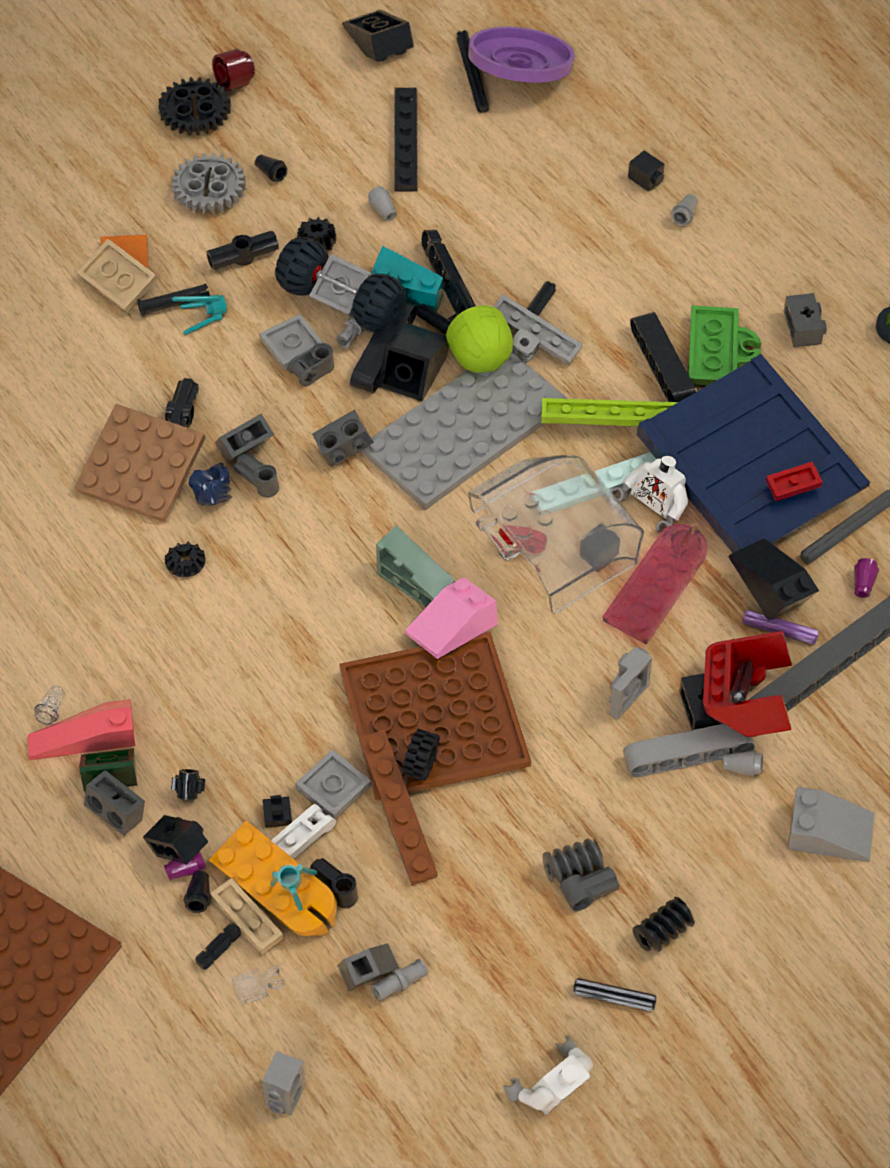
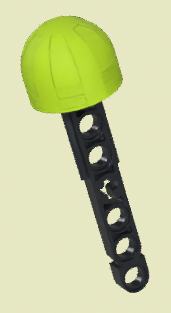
M424 230L421 236L423 250L429 258L434 272L443 277V290L457 315L449 325L446 334L447 343L454 357L462 367L471 372L486 373L499 369L509 359L513 349L512 333L504 315L495 307L475 305L445 244L442 243L438 231Z

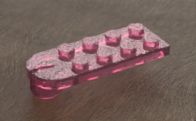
M674 524L665 528L603 615V621L647 645L704 562L707 555V542L704 535L697 529L692 534V527L686 524Z

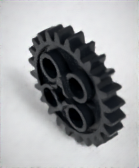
M190 77L188 82L182 78L181 84L173 82V88L167 86L166 92L161 93L162 98L158 99L161 121L165 122V126L171 125V131L178 128L179 134L187 131L188 136L192 132H196L197 136H199L200 131L208 134L209 128L216 131V124L223 126V120H228V114L231 113V101L228 92L224 91V86L218 87L217 81L211 84L209 78L205 82L202 81L201 77L197 81ZM192 93L196 96L198 119H194Z

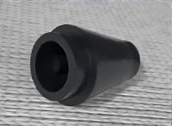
M262 154L258 155L255 159V166L271 181L279 182L286 177L288 169L282 160Z
M205 871L193 873L183 898L185 907L191 912L202 913L211 904L209 874Z

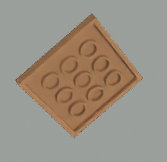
M115 403L74 488L76 492L166 522L206 437L204 433Z

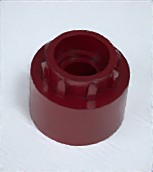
M239 49L215 54L212 59V70L215 80L218 82L219 87L224 86L225 92L247 86L255 75V66L251 56Z

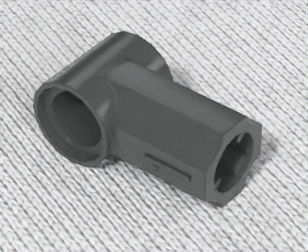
M242 453L237 457L236 463L233 465L234 471L257 487L258 493L261 496L272 497L278 493V477L273 466L262 464L249 453Z
M608 866L584 877L581 875L570 876L560 884V889L572 911H581L590 906L594 899L619 890V883L615 872Z

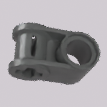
M326 343L316 344L306 352L295 356L289 362L288 370L299 378L302 386H309L333 371V349Z

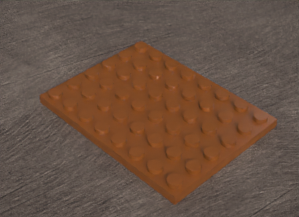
M1 867L0 1096L122 948L119 940Z

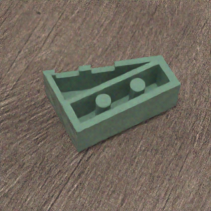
M397 526L376 544L377 574L425 608L443 588L455 582L450 574L445 572Z

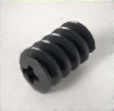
M674 896V899L667 901L665 906L659 907L657 912L651 913L649 919L645 918L641 921L640 925L634 926L632 931L636 941L645 951L649 952L652 948L656 952H660L662 950L660 942L668 946L670 944L668 936L674 940L677 939V930L685 933L687 931L685 924L693 927L695 921L685 902L679 897Z

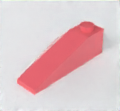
M131 699L102 703L28 734L29 759L136 746Z

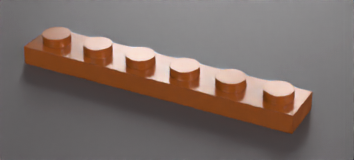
M385 729L359 737V743L411 885L437 878L436 867Z

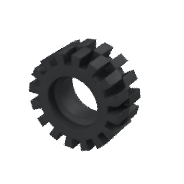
M419 728L414 732L411 743L408 745V751L405 754L406 759L403 763L404 775L422 781L427 780L438 753L439 735Z

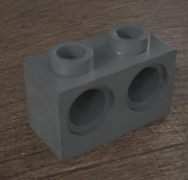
M355 409L312 433L322 455L331 467L374 443Z
M105 770L86 785L84 805L124 836L142 821L145 800Z

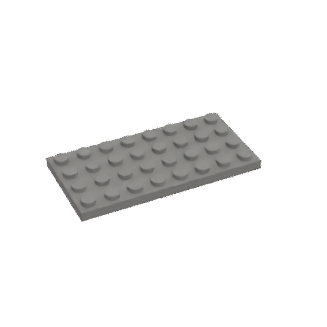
M512 352L509 359L493 372L475 373L467 370L373 436L372 440L374 443L360 452L426 510L545 423H541L542 398H568Z

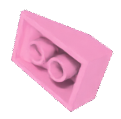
M463 577L443 588L410 624L405 633L438 659L498 625L496 600Z

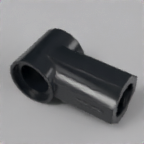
M324 858L316 859L311 864L310 869L316 870L317 875L314 876L332 891L336 898L337 906L341 908L354 906L358 901L355 878L348 873H342ZM349 889L348 892H340L341 890Z

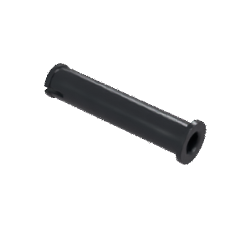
M204 283L203 285L145 300L137 299L141 316L145 317V314L190 303L173 301V297L210 296V293L206 291L208 286Z

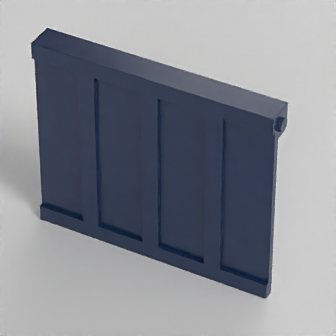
M762 354L656 416L638 424L637 436L656 459L670 456L676 460L675 469L686 478L685 489L688 499L732 553L764 538L774 544L870 485V481ZM813 461L823 481L822 486L775 502L766 483V477Z

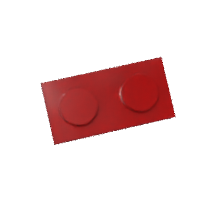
M813 461L766 477V483L775 502L820 488L823 483Z

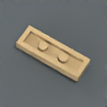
M232 878L210 893L211 900L241 930L240 932L261 955L283 940L282 932Z

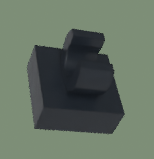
M273 795L270 796V799H262L265 828L287 826L292 823L289 796Z

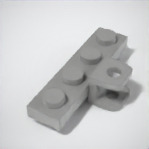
M502 294L494 305L495 308L502 312L510 329L516 332L513 338L512 352L525 363H528L538 351V348H541L569 366L581 350L583 344Z

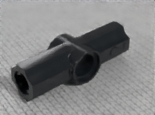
M268 231L252 237L237 235L230 244L208 250L206 255L212 270L234 263L245 266L250 264L256 256L278 250L279 244L274 231Z
M189 378L178 381L172 401L169 400L166 406V421L186 428L187 425L192 424L194 403L199 392V384Z

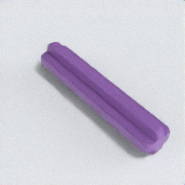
M747 610L743 618L745 625L769 632L783 631L786 637L810 644L816 643L819 631L779 618L768 620L765 614Z

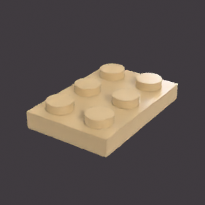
M109 239L77 271V274L126 313L135 306L137 299H141L158 280V277Z

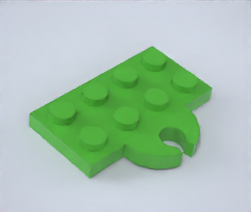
M691 305L688 375L694 385L708 386L761 354V340L757 334L748 328L738 326L739 308ZM745 346H752V347L755 348V349H754V350H747V349H745L744 347H745Z

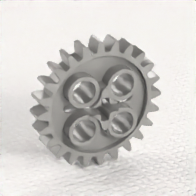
M203 153L200 159L194 155V161L185 159L186 165L179 164V170H174V176L171 177L174 198L178 199L179 205L185 204L186 210L193 207L194 213L199 209L202 210L203 214L207 210L215 214V209L224 212V206L231 209L232 202L239 203L238 197H243V191L246 190L243 168H239L238 162L232 163V158L224 160L223 154L215 158L214 153L210 157ZM211 170V178L209 179V194L208 197H206V189L208 188V174Z

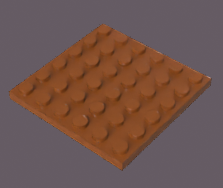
M491 632L475 637L438 659L423 647H417L339 664L358 738L385 729L408 793L531 767V758ZM418 728L437 734L440 737L436 760L426 781L403 774L405 754L408 751L411 738ZM364 756L375 800H379L377 789Z

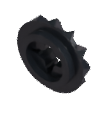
M189 541L186 544L177 543L174 548L169 547L168 554L165 555L167 569L173 575L179 577L196 575L203 569L206 561L204 550H201L198 544L192 545ZM189 555V561L187 559L181 561L180 556L186 557Z

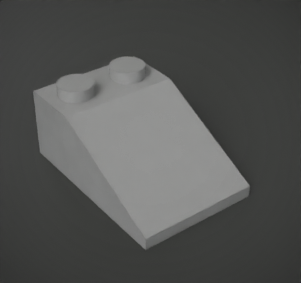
M797 787L793 802L788 849L869 862L874 812L822 790Z

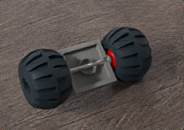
M306 237L292 239L285 245L277 259L275 277L285 291L298 296L309 295L311 298L350 317L353 315L357 323L367 331L375 332V330L386 329L406 304V291L396 278L387 274H372L332 254L328 256L325 248L314 239Z

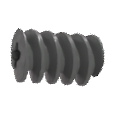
M587 838L583 841V845L580 842H575L573 849L571 846L565 845L563 852L556 848L553 850L552 855L547 851L542 856L549 881L552 882L555 877L560 884L563 882V874L570 877L573 876V871H576L578 875L583 877V868L585 867L590 874L594 872V864L600 870L604 868L602 852L595 839L592 842L591 839Z

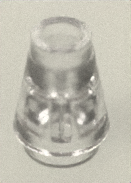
M52 686L35 706L34 716L38 722L44 725H51L59 719L65 695L62 688Z

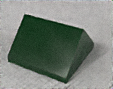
M134 748L81 754L79 770L84 792H86V785L105 770L126 787L137 785Z

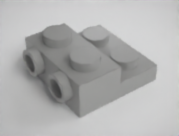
M635 646L629 654L624 653L618 662L619 673L611 684L612 694L609 703H611L609 715L617 720L649 686L652 657L646 650Z

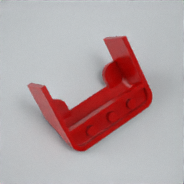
M783 631L719 641L709 645L705 652L703 705L707 715L746 737H756L792 730L782 695L745 700L744 702L738 701L737 704L732 701L733 696L731 695L741 662L747 663L751 661L753 663L754 673L750 686H757L766 678V670L792 666Z

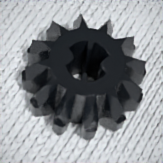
M318 216L317 219L313 220L309 217L308 222H302L297 231V238L306 237L314 239L325 250H332L337 240L334 224L330 223L328 218L321 220Z

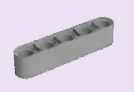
M720 724L634 742L627 745L623 749V753L631 776L643 777L723 760L725 754L753 751L755 743L752 737L743 736L728 726Z

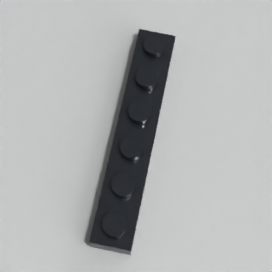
M395 88V191H417V88Z

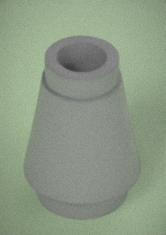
M382 186L372 189L368 193L369 204L385 221L394 219L397 213L389 191Z
M688 194L672 209V220L676 224L684 226L692 222L698 202L697 198L692 194Z
M756 750L725 754L724 770L753 777L756 774L762 775L763 753H756Z

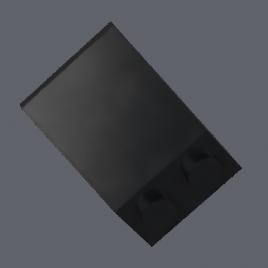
M379 9L342 22L344 29L362 52L377 62L384 61L393 54H404L408 49L414 47L409 22Z
M765 538L728 555V558L768 620L804 604L819 591L805 568Z

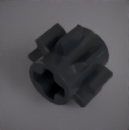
M180 769L179 775L172 777L171 790H176L177 797L180 799H197L198 794H201V791H205V778H200L198 770Z

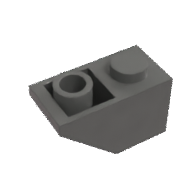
M388 943L366 949L345 958L337 965L348 991L390 974L395 969H399Z

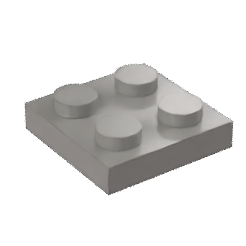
M301 314L259 333L260 341L284 371L288 369L289 362L295 356L306 352L316 344L323 343Z
M331 750L297 781L295 786L301 794L314 804L320 806L327 815L337 819L371 787V780L334 750Z

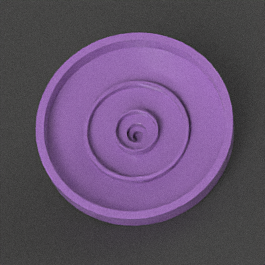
M494 27L481 30L471 37L468 50L469 59L479 69L500 78L533 83L555 81L566 77L573 69L575 57L571 46L560 38L542 31L522 27Z

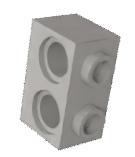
M276 1051L262 1080L265 1105L272 1112L277 1114H283L284 1112L292 1115L305 1088L303 1061Z

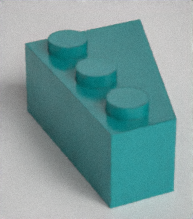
M382 245L371 273L393 276L404 287L406 302L415 304L417 307L425 304L437 312L443 297V277Z

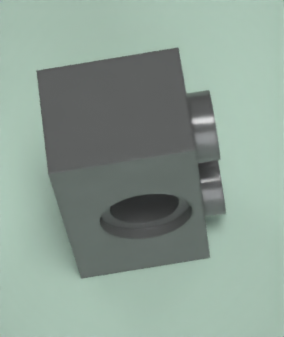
M261 413L219 437L215 444L225 461L229 463L242 453L245 454L268 441L274 433Z

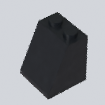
M406 323L385 344L378 387L423 401L447 358L449 345L446 336Z

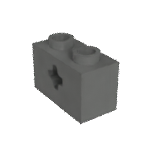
M814 293L786 296L783 312L793 347L822 344L823 334H826L827 326L825 320L821 319L820 302H816Z

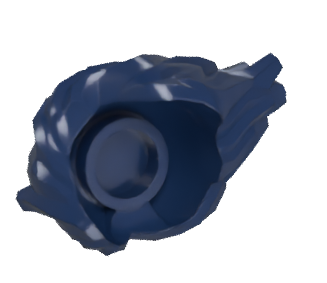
M222 462L213 465L207 470H194L189 478L188 484L193 489L197 503L201 506H214L232 498L228 494L231 491L229 487V473L227 467H224Z

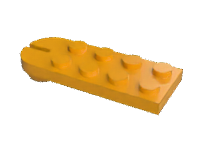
M245 821L209 859L214 867L229 879L232 878L244 892L292 932L301 936H320L329 933L325 924L313 915L309 909L320 913L330 926H335L336 898L332 891L314 875L301 873L302 882L299 888H297V893L303 906L302 911L297 909L290 891L282 888L279 881L274 887L270 886L273 872H278L285 865L296 867L299 863L248 821Z

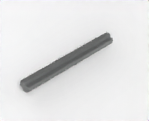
M890 490L880 494L802 550L800 558L806 564H810L890 506Z

